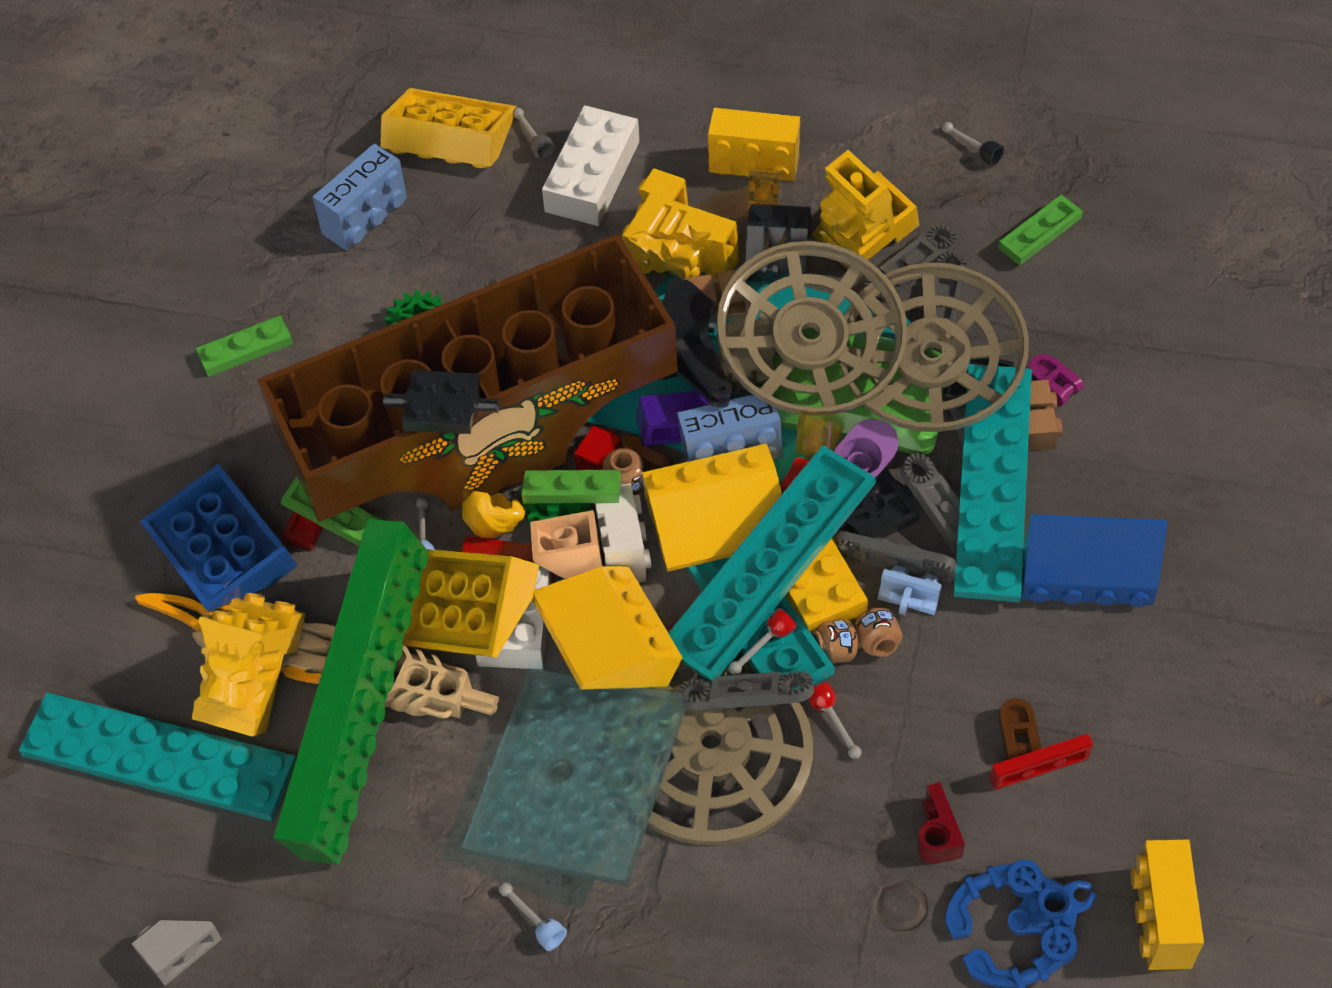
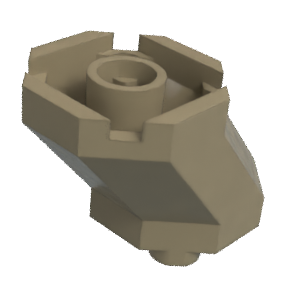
M758 313L759 319H755L754 336L772 335L774 321L765 314ZM746 315L726 323V337H744ZM775 348L757 349L763 361L774 371L772 362L777 353ZM719 349L717 358L729 385L734 389V393H749L733 376ZM729 349L738 369L752 384L756 386L757 384L764 385L769 378L755 366L747 349Z

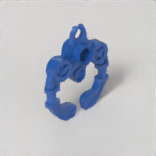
M1027 859L1018 860L1013 864H1003L994 867L991 865L986 867V872L973 878L970 875L964 877L965 882L955 892L946 912L945 925L952 940L964 939L972 935L973 921L967 908L973 900L980 898L979 890L991 885L994 886L996 891L1001 889L1002 886H1009V890L1015 896L1023 898V901L1008 916L1010 932L1016 936H1042L1041 949L1043 955L1040 958H1033V967L1020 973L1016 967L1009 970L997 969L988 953L980 948L974 949L963 957V962L971 978L994 988H1026L1025 986L1039 980L1042 983L1048 981L1049 977L1056 973L1063 965H1067L1075 959L1078 950L1074 934L1077 914L1089 909L1096 900L1097 894L1092 891L1088 894L1085 901L1080 902L1074 898V892L1078 888L1090 890L1092 888L1090 882L1076 880L1062 885L1043 876L1041 868L1035 862ZM1051 901H1058L1064 905V908L1059 912H1051L1045 908V905Z

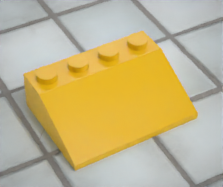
M409 88L381 115L380 147L390 149L395 154L407 152L417 154L418 157L423 159L435 157L444 159L447 163L452 164L464 162L472 164L475 168L491 167L500 155L514 119L513 111L517 106Z
M767 443L642 472L644 495L667 572L731 557L782 495L776 468Z
M427 549L428 563L421 574L419 582L420 592L418 597L414 599L411 610V624L405 631L402 645L497 658L533 598L539 565L512 556Z
M600 566L534 590L532 601L580 689L668 687L683 657L629 567Z

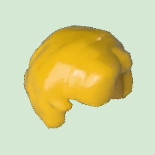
M474 491L462 502L463 521L471 528L474 535L481 538L493 539L510 533L525 516V510L518 499H514L512 502L508 501L506 496L501 493H496L490 497L488 493Z

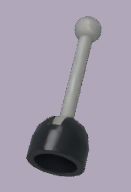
M945 122L942 125L944 133H952L978 148L981 159L988 165L995 166L1001 160L1005 150L1003 145L995 141H986L981 144L953 128V124L950 122Z

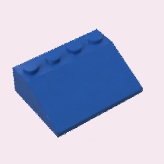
M219 464L140 521L208 612L231 603L233 598L244 597L245 593H255L272 586L298 566L283 544Z
M1031 514L1023 549L1021 599H1029L1033 602H1045L1047 600L1064 601L1068 604L1095 602L1100 605L1117 603L1130 604L1135 607L1153 605L1159 588L1167 520Z

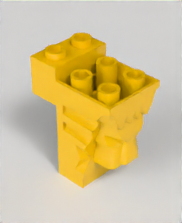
M849 150L825 168V178L832 190L820 202L822 211L820 214L821 222L812 234L818 242L830 243L846 248L869 260L892 240L898 243L919 226L917 206L879 171L873 173ZM841 263L847 270L849 269V266Z
M653 168L647 179L644 178L639 186V195H641L642 203L639 204L632 222L627 224L622 232V240L643 274L650 273L651 270L659 273H664L668 270L671 275L675 274L682 279L699 276L702 272H705L707 275L711 274V277L715 278L717 273L734 270L740 260L736 222L688 206L685 179Z
M245 593L244 597L231 599L228 612L215 610L212 615L199 617L198 624L200 625L206 645L201 649V653L205 656V664L200 667L203 680L200 685V696L194 701L191 719L252 737L266 733L284 654L297 652L306 613L294 610L295 605L288 602L275 601V604L264 602L265 597L262 595Z

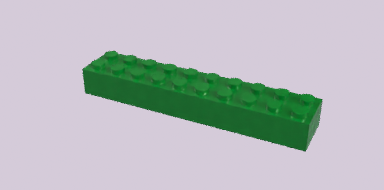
M367 519L273 838L305 861L340 865L342 855L345 854L348 848V834L351 823L355 820L358 813L357 802L360 791L367 781L366 770L369 759L376 749V734L379 724L382 723L385 717V702L388 692L393 688L394 670L397 661L402 656L403 638L405 631L411 624L412 606L414 599L418 597L420 592L419 582L422 571L428 563V550L404 522Z

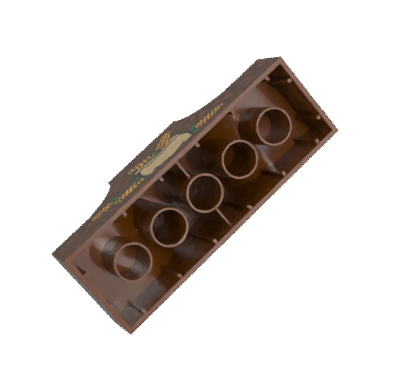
M616 234L257 380L272 426L319 522L380 496L399 492H422L434 495L442 499L450 512L461 508L462 502L474 491L492 495L524 481L525 471L551 470L565 464L567 451L574 436L599 409L622 394L677 372L676 327L619 234ZM412 370L477 373L480 377L479 398L499 399L500 408L499 413L479 412L473 421L471 434L403 431L402 418L404 408L384 407L383 397L384 393L404 394L409 387Z

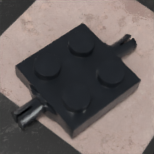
M412 370L410 384L405 393H384L383 406L404 408L402 418L403 431L471 434L473 421L478 413H499L500 400L479 398L480 377L477 373Z
M885 467L875 478L876 484L838 531L848 528L854 534L871 538H885L919 521L920 514L910 499L913 493L907 484L903 485L894 479L887 467Z

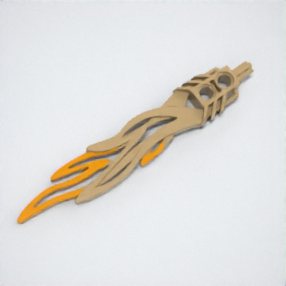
M146 593L135 596L138 604L176 618L197 631L192 634L196 643L202 648L206 646L200 625L198 624L199 620L172 605L191 609L202 616L212 615L213 611L208 612L201 603L178 595ZM231 603L219 607L218 609H220L221 611L228 612V608H230ZM303 623L297 652L284 654L280 671H283L287 678L319 684L327 658L324 656L328 654L336 626L323 623ZM403 645L402 656L397 661L394 672H400L392 690L388 692L385 707H390L392 710L405 712L412 716L432 715L443 719L449 716L460 719L465 708L491 716L493 713H496L499 697L472 689L469 676L464 669L440 662L435 654H431L433 660L425 658L421 650L415 649L417 655L411 654L407 647ZM416 681H424L419 686H412ZM447 690H455L451 695H442Z

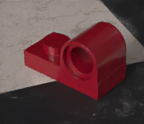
M940 782L927 785L925 799L922 800V808L925 817L929 821L920 827L916 847L917 854L924 862L929 864H940L962 858L965 842ZM936 838L942 844L940 846H932L926 840Z

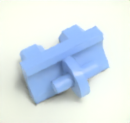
M894 565L891 570L884 569L877 599L900 605V615L905 616L908 608L935 615L942 584H939L938 576L926 573L920 579L909 576V571L905 567Z

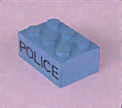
M374 143L312 196L322 235L348 251L352 246L361 242L364 236L375 226L380 225L385 217L395 208L400 207L407 199L400 160Z
M754 395L732 399L729 405L723 408L707 405L677 412L682 451L686 462L766 443L773 461L783 458L781 420L777 408L761 401Z

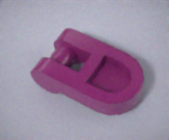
M1040 354L1031 359L1028 368L1032 369L1031 381L1048 380L1050 391L1056 393L1057 406H1063L1069 401L1071 394H1077L1084 388L1081 378L1053 356ZM1060 380L1064 383V385L1060 386L1056 383V381Z

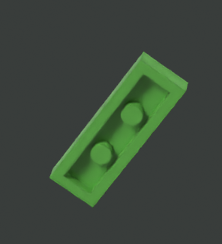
M1061 194L1000 240L998 249L1020 266L1082 219L1083 211Z
M280 315L197 347L196 351L207 376L210 377L292 345L293 341Z
M525 471L522 489L523 504L619 503L622 480L621 471Z
M297 476L281 499V505L357 546H360L367 519L381 520L356 506L319 522Z

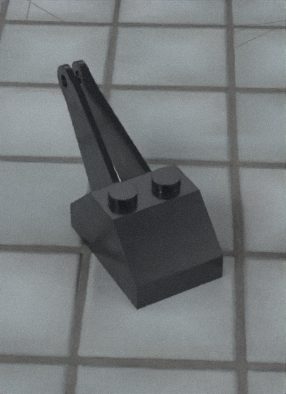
M750 204L745 262L758 253L777 245L809 241L812 206ZM799 256L802 274H806L808 256ZM787 258L776 260L761 267L746 280L775 282L788 277Z
M672 277L662 305L676 327L677 372L661 379L667 380L679 376L710 405L718 408L727 407L730 403L732 388L714 351V342L709 339V334L715 333L717 325V315H713L715 302L691 281Z

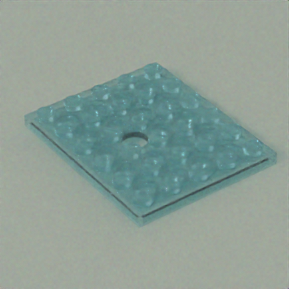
M528 668L461 847L464 853L627 886L686 709V695L648 688L580 689L575 678L571 675ZM562 762H568L573 765V774L567 781L555 783L549 779L551 768L558 767Z

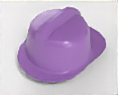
M869 419L860 422L852 428L835 448L834 452L876 478L894 457L898 450L899 439L896 431L890 424L881 420Z

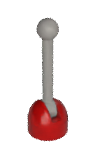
M777 608L767 620L768 632L737 662L730 663L728 667L729 672L732 675L740 674L742 666L773 636L786 637L797 627L794 620L784 610Z
M828 682L816 686L813 695L808 699L811 706L817 711L829 714L849 748L848 755L852 759H858L862 754L861 748L854 745L833 710L836 695L832 686Z

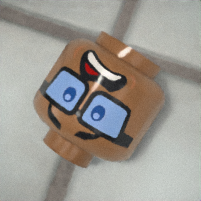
M628 448L614 450L606 456L603 462V470H620L622 476L621 485L631 483L633 493L637 492L643 484L642 472H644V463L641 456Z
M882 607L868 609L855 622L854 628L858 632L862 649L869 655L886 657L894 653L902 642L903 634L895 615L889 609Z
M849 620L825 621L815 631L811 632L832 664L852 661L856 656L857 650L861 648L858 632Z

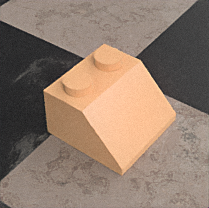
M594 510L530 522L534 563L564 579L603 566L601 542Z

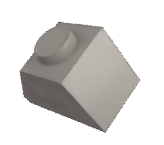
M160 920L154 926L151 925L142 930L132 945L141 959L163 985L166 986L221 941L222 938L211 921Z

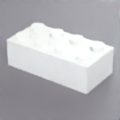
M584 105L542 188L544 211L599 226L639 144L638 119Z

